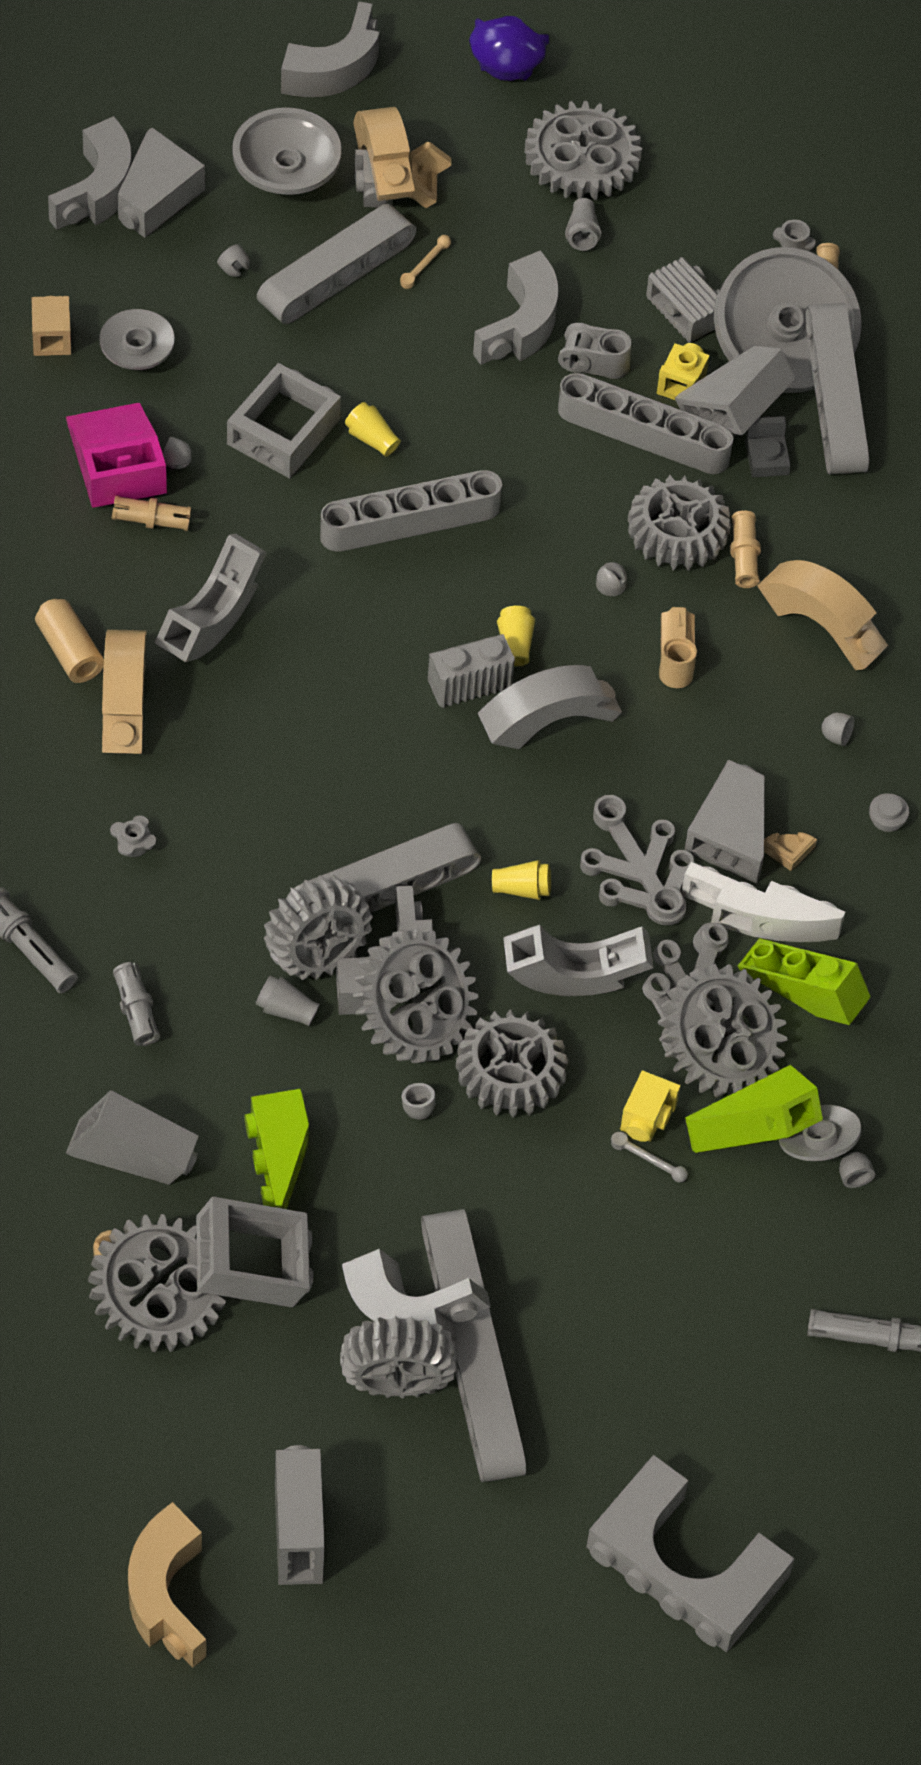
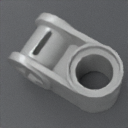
M573 323L567 326L564 334L566 340L565 348L560 350L558 362L562 368L574 373L582 372L610 379H618L628 374L631 359V339L627 333L617 329L589 326L584 323ZM578 334H581L580 340H578ZM576 355L578 356L577 362L574 361Z

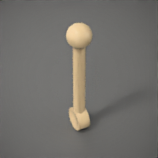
M441 235L437 240V245L410 273L401 275L400 285L403 288L410 289L415 285V278L442 249L450 247V237Z

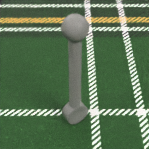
M615 1132L612 1135L611 1145L614 1149H627L670 1173L675 1182L680 1183L687 1179L688 1172L684 1167H674L629 1142L624 1132Z

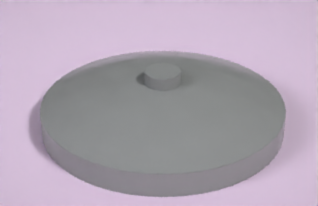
M776 247L750 255L731 271L722 284L716 299L714 325L720 347L729 362L753 346L782 349L788 358L789 365L795 376L794 381L783 393H800L815 389L805 323L807 305L846 304L854 353L861 334V312L851 285L831 263L806 250Z

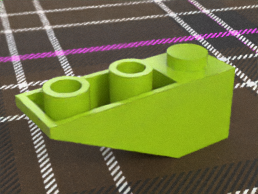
M761 938L757 940L738 965L740 971L743 969L747 970V973L753 979L759 978L761 984L816 1017L846 1025L852 1023L871 997L857 963Z
M791 1065L685 1117L691 1147L695 1153L789 1138L823 1120L817 1087Z
M301 1088L251 1097V1113L244 1115L248 1138H256L258 1147L257 1150H253L255 1171L257 1175L264 1174L266 1186L261 1187L264 1206L287 1209L308 1147L309 1123Z

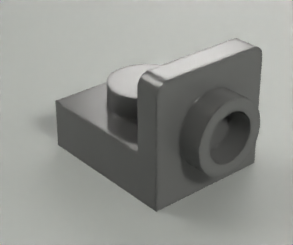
M784 416L759 417L747 430L745 446L752 478L789 475L790 461L785 441L786 419Z

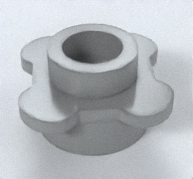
M788 220L782 227L776 228L773 232V238L779 241L782 247L808 251L815 247L814 238L809 237V226L801 220Z
M135 816L133 820L126 823L116 822L111 826V835L117 838L118 852L121 855L130 857L141 856L156 845V837L150 834L148 829L149 821L146 817ZM131 834L137 835L136 837H130Z

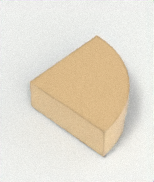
M798 832V835H779V833H775L764 839V852L792 871L816 847L817 839L803 832Z

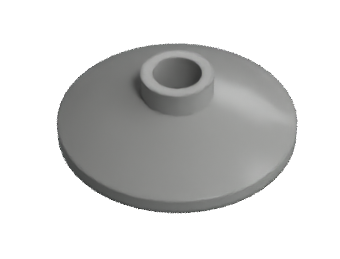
M130 309L113 315L105 322L100 332V346L104 355L117 366L131 370H143L159 365L169 357L175 343L174 331L170 323L161 315L145 309Z
M820 1105L822 1121L789 1138L779 1139V1143L785 1153L796 1159L805 1161L832 1159L846 1153L859 1141L862 1132L860 1120L856 1114L844 1107Z

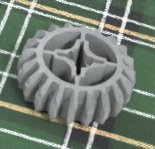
M669 475L665 483L655 478L651 487L643 485L640 495H635L627 520L629 522L628 532L630 538L634 539L635 550H643L645 560L655 557L658 567L664 562L670 563L673 571L678 564H683L689 571L693 566V562L703 567L707 562V558L715 560L719 550H723L726 545L727 535L730 534L731 523H729V507L724 506L723 495H715L713 486L703 488L701 479L694 483L688 482L686 475L683 476L681 481H675ZM658 512L661 513L658 519L651 521V518L655 514H657ZM707 524L708 527L701 533H698L700 526Z
M319 875L314 883L304 880L303 886L298 890L290 887L291 894L286 899L278 898L280 907L269 911L271 921L264 925L266 929L264 940L271 958L277 965H280L284 972H287L290 976L296 975L302 980L308 976H312L317 980L324 971L332 976L334 968L337 967V958L358 957L356 949L367 944L365 935L372 931L370 920L373 916L363 894L347 880L342 881L335 875L327 880Z
M510 1009L506 1014V1018H501L494 1011L490 1016V1023L479 1018L475 1029L468 1028L465 1032L464 1040L458 1045L457 1054L459 1056L456 1058V1069L459 1072L458 1080L460 1086H467L466 1094L468 1099L479 1097L478 1105L480 1109L489 1104L494 1105L493 1112L496 1116L501 1112L502 1108L509 1109V1113L513 1118L517 1114L518 1109L522 1108L530 1116L534 1110V1104L544 1109L548 1104L549 1098L556 1099L560 1086L566 1080L565 1069H567L568 1058L564 1054L565 1045L563 1040H556L557 1032L555 1028L545 1029L543 1017L533 1023L530 1021L528 1011L522 1015V1018H516ZM488 1050L491 1054L490 1066L483 1069L479 1059ZM540 1058L544 1069L536 1076L532 1072L534 1060Z
M396 1316L393 1319L379 1317L376 1322L364 1321L361 1326L351 1328L350 1333L344 1335V1343L341 1346L340 1366H342V1375L346 1377V1382L355 1385L359 1391L368 1390L372 1396L382 1394L386 1398L399 1396L403 1399L404 1396L411 1395L418 1398L422 1393L433 1394L436 1389H443L447 1387L448 1382L454 1380V1372L458 1363V1350L455 1349V1340L452 1339V1333L443 1330L442 1325H430L427 1319L417 1321L413 1320V1317L407 1319H399Z

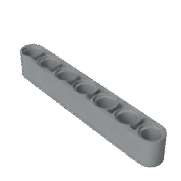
M459 1209L422 1216V1234L435 1291L468 1278L484 1289L465 1210ZM488 1308L478 1312L471 1320L453 1322L456 1334L454 1339L455 1349L458 1350L455 1376L482 1483L526 1474L523 1446Z

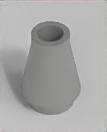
M580 198L574 202L573 211L565 230V237L574 249L580 251L592 249L601 238V229L595 213V205L593 201L587 198Z
M271 975L265 982L256 1001L257 1006L264 1008L263 1013L297 1021L307 1026H310L320 1004L312 1001L282 976L277 979Z

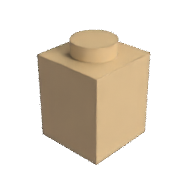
M69 296L32 297L34 356L71 355Z

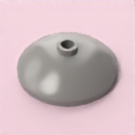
M274 108L252 116L241 125L233 140L232 155L238 172L250 184L267 192L292 195L312 191L333 177L341 161V142L335 129L322 117L298 108Z

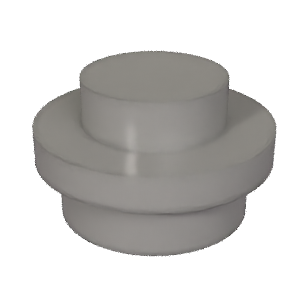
M881 794L872 800L869 816L878 829L892 832L898 830L907 822L909 807L904 799L895 794Z

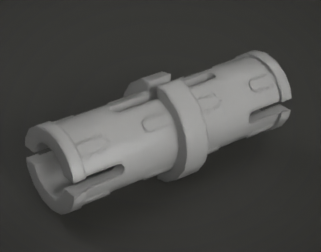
M131 962L120 964L114 968L113 975L121 994V1012L127 1016L135 1045L147 1046L159 1040L160 1033L152 1014L153 1000L151 995L146 993L139 965L135 962L133 964Z

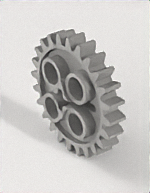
M570 101L567 110H564L557 104L555 105L554 114L545 110L543 111L542 120L534 119L533 128H528L527 139H525L526 165H531V175H539L540 185L551 182L550 192L553 193L562 188L564 189L565 198L572 192H577L578 199L583 198L585 193H590L591 197L597 200L599 191H602L609 197L611 196L612 186L622 191L624 181H633V173L638 172L639 162L641 161V138L635 135L636 127L634 125L626 126V116L615 118L616 109L613 108L604 113L602 112L601 103L595 109H589L587 101L583 102L582 108H576L575 104Z
M420 928L407 930V932L406 930L393 932L392 936L380 938V946L368 949L372 959L363 960L359 963L367 972L366 975L354 978L358 984L363 986V991L354 993L353 998L363 1000L364 1004L355 1013L356 1015H366L368 1018L361 1029L363 1031L373 1029L375 1034L372 1037L371 1043L379 1044L385 1042L383 1054L396 1053L397 1061L411 1060L412 1063L425 1062V1060L427 1062L439 1060L441 1055L453 1053L452 1045H459L463 1041L459 1032H465L468 1028H472L465 1018L477 1015V1011L468 1006L469 1000L478 998V994L468 991V986L473 984L476 978L465 977L463 973L469 967V961L458 963L457 958L461 951L460 948L447 950L449 939L447 937L436 939L435 931L422 933ZM420 961H421V963L423 964V967H424V974H423V975H422V973L420 972V969H419V962H420ZM440 978L442 979V982L435 988L419 994L420 988L430 987ZM390 981L392 982L394 987L393 995L389 990ZM439 997L441 998L443 1003L442 1011L438 1005ZM413 998V1003L402 1005L399 1008H397V1010H395L392 1014L390 1013L391 1008H393L397 1004L403 1003ZM409 1017L411 1018L413 1023L412 1031L410 1030L408 1025Z
M712 964L704 970L701 967L690 973V976L686 975L677 981L678 986L667 992L671 1000L663 1003L660 1007L669 1015L658 1021L660 1026L668 1029V1033L661 1036L659 1040L671 1043L672 1047L664 1055L665 1057H677L678 1062L673 1068L674 1072L684 1068L688 1071L685 1079L686 1084L696 1079L700 1080L699 1092L701 1093L713 1087L715 1097H719L726 1092L731 1095L778 1071L779 1067L774 1061H778L785 1056V1053L776 1047L786 1042L788 1038L777 1033V1029L786 1024L785 1020L775 1019L774 1013L781 1006L780 1004L769 1005L767 1000L770 998L772 991L768 990L760 993L758 991L761 981L759 978L750 983L746 982L747 970L745 969L733 976L731 965H726L720 971L716 964ZM706 998H709L713 1002L715 1011L710 1009V1007L707 1004ZM732 1000H733V1001H734V1006H733V1009H732V1011H731V1008H732ZM742 1014L750 1021V1027L744 1023ZM695 1034L703 1040L704 1048L697 1043ZM731 1050L737 1054L739 1064L733 1060Z
M165 1214L160 1215L156 1225H152L149 1217L143 1215L139 1228L129 1219L124 1225V1234L114 1228L109 1236L111 1242L102 1240L98 1248L102 1255H94L91 1266L97 1270L92 1271L88 1277L89 1283L98 1286L91 1290L89 1298L92 1300H102L97 1306L95 1314H109L110 1317L105 1325L107 1330L117 1325L122 1328L118 1340L122 1341L131 1334L135 1336L134 1348L136 1349L140 1347L143 1340H149L152 1352H156L160 1342L164 1341L171 1352L174 1351L177 1345V1338L188 1347L193 1341V1333L202 1338L208 1330L206 1324L214 1326L219 1317L215 1311H221L226 1301L214 1294L185 1291L179 1285V1280L188 1279L197 1286V1239L194 1238L197 1233L196 1225L185 1232L182 1231L181 1218H178L173 1227L167 1226ZM150 1249H163L168 1254L169 1259L165 1261L155 1259L150 1253ZM183 1259L187 1262V1264L170 1274L165 1285L162 1283L158 1284L137 1306L133 1307L130 1305V1301L137 1299L147 1291L151 1281L158 1282L178 1261ZM121 1274L132 1275L137 1280L138 1285L134 1287L125 1286L121 1283L118 1276ZM150 1305L160 1306L166 1312L167 1317H153L147 1310V1307Z

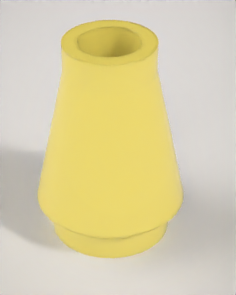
M362 402L351 411L345 420V425L349 428V434L380 451L385 457L393 453L401 442L374 405L369 406L366 402Z
M525 606L506 607L501 610L500 617L497 619L499 633L504 634L515 658L514 666H524L529 663L535 618L531 615V610Z
M537 860L502 869H493V893H505L540 900L541 896H550V864H540V861Z

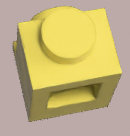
M675 343L665 364L660 369L657 394L675 400L679 393L706 377L709 355L705 354L703 349L697 344L687 343L682 346ZM671 380H675V381H678V382L687 384V387H686V386H683V385H680V384H677V383H674V382H671Z
M642 1070L623 1109L620 1130L626 1132L637 1141L651 1142L657 1128L664 1130L671 1113L675 1111L680 1085Z

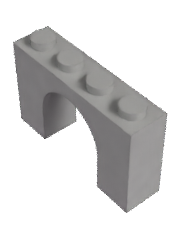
M653 1455L589 1529L586 1548L589 1549L591 1556L599 1564L605 1567L612 1566L624 1575L626 1582L635 1591L642 1594L646 1592L660 1602L661 1608L667 1615L676 1620L682 1619L692 1626L703 1642L712 1647L717 1645L727 1653L790 1577L794 1558L765 1536L758 1533L736 1561L719 1575L705 1579H694L672 1571L658 1556L653 1537L685 1499L689 1480Z

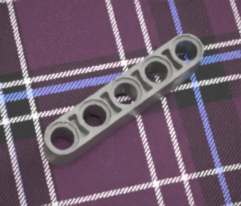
M383 204L266 280L258 290L257 301L281 323L289 324L406 248L415 237L416 226L392 205Z
M845 303L807 305L805 313L806 332L827 472L829 475L867 472L869 464L868 445L847 306Z
M572 373L562 379L558 412L564 420L705 473L719 474L728 468L733 435L725 426L584 374Z
M480 470L330 502L321 511V543L328 550L335 552L490 520L500 510L502 480L492 471Z
M453 823L324 874L322 877L328 880L335 875L342 881L347 880L349 883H352L366 898V903L369 906L370 913L396 903L397 886H413V894H419L471 872L479 865L481 856L464 827L459 823ZM317 878L309 880V882L314 883ZM303 883L296 886L294 889H300L303 886Z

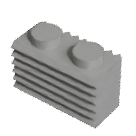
M680 257L679 260L663 266L661 270L657 269L655 273L651 272L648 277L646 293L648 300H651L652 305H655L661 314H664L665 319H668L670 324L677 328L678 332L682 334L683 338H686L688 343L715 330L714 308L719 289L714 290L706 282L705 275L698 266L692 267L684 257Z
M504 634L429 654L427 678L437 703L442 708L446 704L452 706L453 702L457 704L461 700L466 702L468 698L474 700L475 696L479 698L483 694L488 696L490 692L496 694L497 690L502 692L505 688L512 685L515 658Z

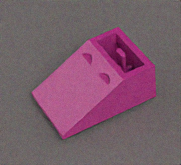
M140 403L66 417L92 508L114 504L115 495L124 498L140 499L167 493L166 463L158 437Z

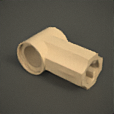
M672 607L669 611L661 614L659 677L663 684L668 687L684 688L692 682L697 655L695 646V614L688 612L683 607Z

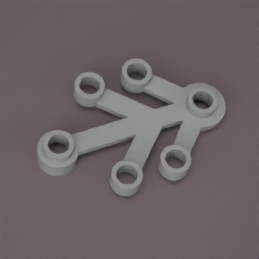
M614 795L600 797L594 805V822L602 830L610 832L627 861L604 855L596 848H589L581 855L580 868L583 873L589 876H596L603 871L640 882L646 892L624 887L616 879H606L600 885L599 900L604 905L611 907L623 902L646 909L649 918L661 925L678 923L686 912V901L680 890L688 866L691 862L694 863L693 855L686 850H677L671 855L669 863L670 874L665 886H663L656 873L665 848L672 844L674 840V825L668 820H657L653 823L650 833L651 842L644 856L624 824L626 805L623 800ZM604 815H612L615 818H606ZM663 830L669 835L660 836L656 832ZM589 859L597 860L599 863L596 865H590L586 861ZM684 861L688 865L682 867L678 866L675 862ZM614 890L618 894L612 896L606 894L605 891ZM668 906L671 908V910H664L660 907Z
M706 923L694 935L693 946L699 954L694 970L700 967L704 970L714 964L715 958L727 947L729 942L728 933L721 924ZM709 934L713 935L718 941L713 940ZM672 940L661 941L653 952L654 961L663 968L667 977L661 973H653L644 982L642 987L644 995L652 1000L661 1019L669 1015L660 1007L663 1003L670 1000L667 996V992L670 990V983L674 988L678 986L677 981L686 976L678 962L681 955L680 947ZM662 950L670 952L672 958L664 956ZM747 973L746 982L750 983L754 981L753 978ZM651 983L658 984L662 991H656ZM706 998L708 1006H714L713 1002ZM667 1028L663 1029L661 1036L668 1033ZM695 1034L696 1041L701 1046L702 1039ZM662 1042L665 1052L672 1048L671 1043Z

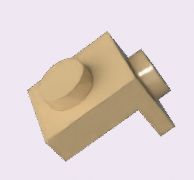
M426 142L409 153V162L415 188L414 197L409 198L414 199L425 208L437 202V174L452 165V158L431 142Z

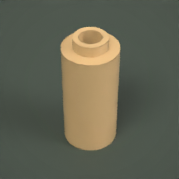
M51 599L44 602L35 616V622L69 679L74 683H82L94 678L103 669L104 659L74 609L65 599Z

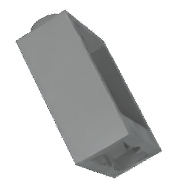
M277 363L228 419L227 445L290 479L339 422L341 396L337 395L329 387L321 386L304 377L299 371L289 369ZM278 393L315 412L291 441L255 422L257 417Z
M212 1196L196 1215L197 1292L294 1307L305 1293L310 1291L313 1284V1270L309 1268L308 1253L312 1245V1232L308 1230L307 1213ZM229 1231L281 1239L282 1279L230 1270Z

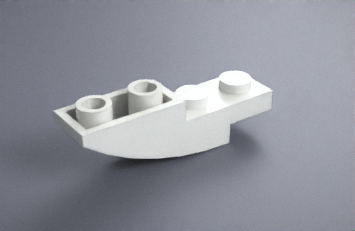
M693 862L690 863L684 874L682 896L714 909L711 923H719L731 931L753 937L788 942L836 940L841 934L845 911L837 909L830 902L818 901L804 895L792 886L780 885L771 881L764 893L747 882H738L721 875L714 868L702 867Z

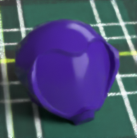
M504 16L488 21H482L477 18L475 20V28L469 38L472 54L479 61L481 71H486L492 77L499 80L508 81L516 79L526 81L531 76L534 68L545 59L546 47L550 42L548 34H537L531 27L515 16Z

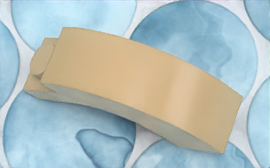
M396 107L358 111L354 119L358 149L368 151L377 200L414 197L415 188L409 162L410 149L399 111Z
M802 560L783 562L757 585L777 616L797 613L810 617L822 625L834 638L856 671L865 669L888 646L871 621L876 612L869 602L850 583L823 566Z
M146 630L106 631L102 698V753L142 754Z
M172 1502L147 1524L133 1547L128 1567L129 1604L136 1628L147 1645L151 1647L164 1637L162 1640L167 1650L178 1660L183 1657L193 1668L206 1657V1638L173 1604L167 1589L175 1573L202 1551V1532Z

